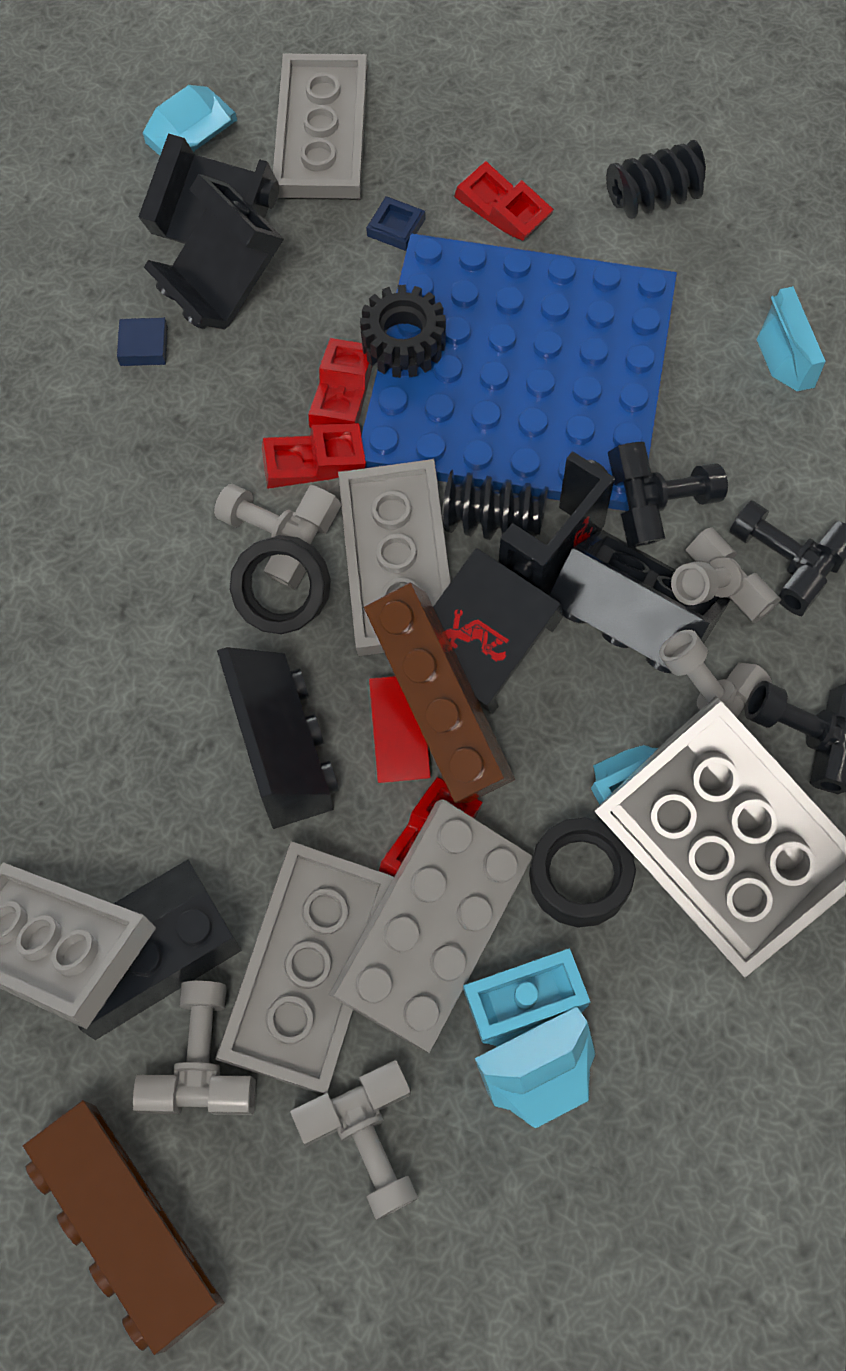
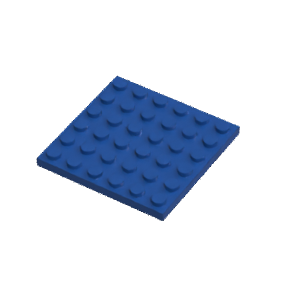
M411 234L398 285H406L407 293H412L414 286L422 288V297L430 292L435 296V304L438 302L442 304L443 315L446 317L445 351H441V359L438 363L431 360V370L424 373L420 366L417 367V376L409 378L408 370H401V378L393 377L392 368L390 367L385 374L377 370L361 435L366 461L365 468L434 459L437 481L447 482L449 474L453 469L455 484H461L467 472L473 473L475 487L480 488L486 476H491L494 490L500 491L504 482L508 479L512 482L513 493L519 494L525 483H530L533 496L539 497L546 486L549 487L548 499L560 500L566 459L572 451L586 460H594L600 463L610 475H612L608 451L618 445L645 442L649 460L677 272ZM397 324L387 329L386 334L396 339H409L421 333V329L411 324ZM613 484L608 508L623 511L629 510L624 485L615 486Z

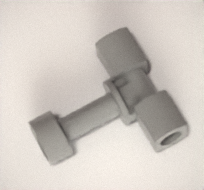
M228 484L220 492L216 500L214 514L216 519L233 527H238L245 521L271 533V537L278 535L298 537L311 544L317 531L323 534L327 533L342 504L335 495L317 486L310 485L296 512L286 510L279 516L253 504V495L250 491L235 484ZM277 554L271 556L264 572L271 579L296 590L306 570L294 558Z
M712 527L703 530L685 550L695 562L678 567L671 580L672 591L675 597L683 604L696 605L711 600L714 596L729 597L752 623H756L765 617L781 601V598L757 573L749 576L746 575L740 565L733 559L737 552Z
M683 630L675 633L664 642L659 652L661 660L672 674L677 676L687 675L698 689L700 694L697 698V707L700 710L717 696L737 718L742 710L745 711L746 702L754 687L761 681L772 683L770 676L759 665L738 662L727 679L717 680L704 663L708 649L693 630Z
M187 981L181 984L179 1007L191 1010L186 1062L174 1064V1075H136L133 1091V1111L140 1114H180L181 1107H208V1112L213 1115H254L256 1079L251 1076H220L221 1066L209 1063L213 1011L225 1009L227 987L225 984L212 981Z
M396 1060L359 1077L360 1086L330 1100L328 1093L290 1111L305 1147L335 1132H338L341 1141L354 1139L376 1189L375 1192L366 1197L376 1220L419 1199L409 1176L397 1180L374 1128L384 1121L380 1110L409 1097L411 1093Z

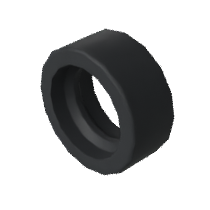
M278 535L253 543L239 555L231 570L229 590L234 607L248 624L262 632L282 635L300 630L321 613L329 599L331 578L326 561L314 546L298 537ZM277 554L287 555L299 561L307 571L310 581L309 595L304 604L296 611L287 614L272 613L263 608L254 597L251 586L252 575L257 565L266 557Z
M587 817L565 819L549 828L536 844L529 871L531 890L541 909L557 922L577 928L597 926L614 917L627 901L632 891L636 867L632 852L604 822ZM586 842L596 845L607 854L613 865L614 879L612 887L604 897L595 902L580 904L567 900L557 892L551 882L549 868L552 858L562 847L570 843Z

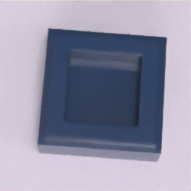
M385 196L366 227L367 237L407 251L410 235L417 234L425 221V210Z
M165 317L119 319L117 359L120 366L166 365L168 326Z

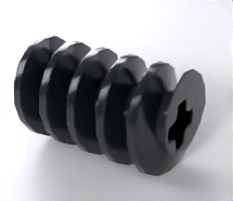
M690 140L687 145L684 143L676 144L670 150L668 148L659 149L654 155L652 153L642 154L638 160L629 158L621 165L619 163L610 164L606 173V185L613 205L616 208H624L628 218L633 219L638 215V203H640L644 213L649 214L654 210L655 199L660 208H668L671 204V194L677 204L685 203L687 192H689L693 199L701 198L704 190L706 170L704 154L697 140Z
M452 469L448 477L443 500L442 517L444 529L446 532L452 533L461 520L464 534L471 537L478 525L481 524L483 538L491 540L498 528H501L503 535L513 523L533 537H536V535L541 533L549 487L545 486L538 499H533L531 484L525 483L519 495L516 496L513 494L511 480L506 479L500 491L494 492L491 476H486L481 487L478 489L474 486L473 473L467 472L462 483L456 485Z

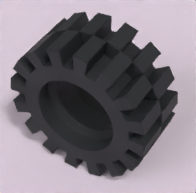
M398 285V293L392 294L390 287L382 289V299L376 294L369 298L370 306L364 305L362 309L360 328L363 353L367 354V361L371 366L377 363L378 371L383 374L390 367L392 368L393 377L401 378V370H408L409 378L417 376V367L419 366L424 373L431 370V360L438 363L441 359V351H445L446 317L443 315L442 304L440 302L435 304V296L430 292L422 297V288L417 286L413 287L412 293H407L406 285ZM397 324H411L421 329V333L409 339H396L390 337L385 332Z

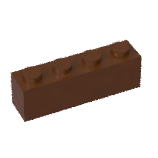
M410 582L363 607L454 802L470 803L516 780L427 593Z
M82 1100L22 1145L32 1160L25 1166L29 1177L41 1193L46 1195L51 1191L63 1210L57 1215L61 1228L76 1246L81 1242L85 1244L95 1260L89 1266L94 1281L107 1297L110 1298L114 1294L117 1295L128 1313L122 1319L123 1326L131 1340L141 1351L149 1347L154 1355L166 1352L225 1304L95 1105Z

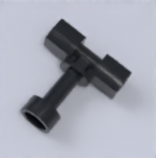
M645 442L622 444L608 451L612 476L615 477L614 485H624L629 510L622 513L621 517L628 548L650 545L665 539L660 511L665 509L668 500L693 496L697 503L704 505L721 502L727 495V475L723 467L717 463L696 466L691 473V477L665 481L660 473H651Z
M751 500L737 516L729 533L744 543H748L752 537H755L791 561L787 572L793 576L782 588L779 594L781 598L779 603L789 612L802 617L827 583L825 577L830 571L837 573L846 562V524L837 521L819 544L809 538L802 545L765 521L769 510Z
M768 681L758 683L751 691L746 702L745 717L766 728H770L777 722H780L806 734L807 746L817 751L810 784L817 789L834 794L846 792V683L830 690L826 710H822L816 716L787 703L788 695L785 689Z

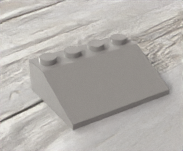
M717 696L668 738L594 810L745 978L846 894V837Z

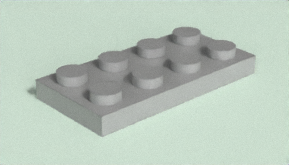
M283 53L273 173L279 183L278 198L361 199L368 68L367 54Z
M434 459L338 472L355 646L358 656L385 653L363 607L410 582L425 591L432 606H434L451 583Z
M444 799L436 801L330 991L329 996L416 1048L430 1053L463 990V985H466L533 856Z
M292 841L290 842L215 1060L322 1095L328 1092L353 1009L329 996V993L394 876Z
M3 862L0 866V989L87 1029L130 965L139 955L156 927L142 914Z

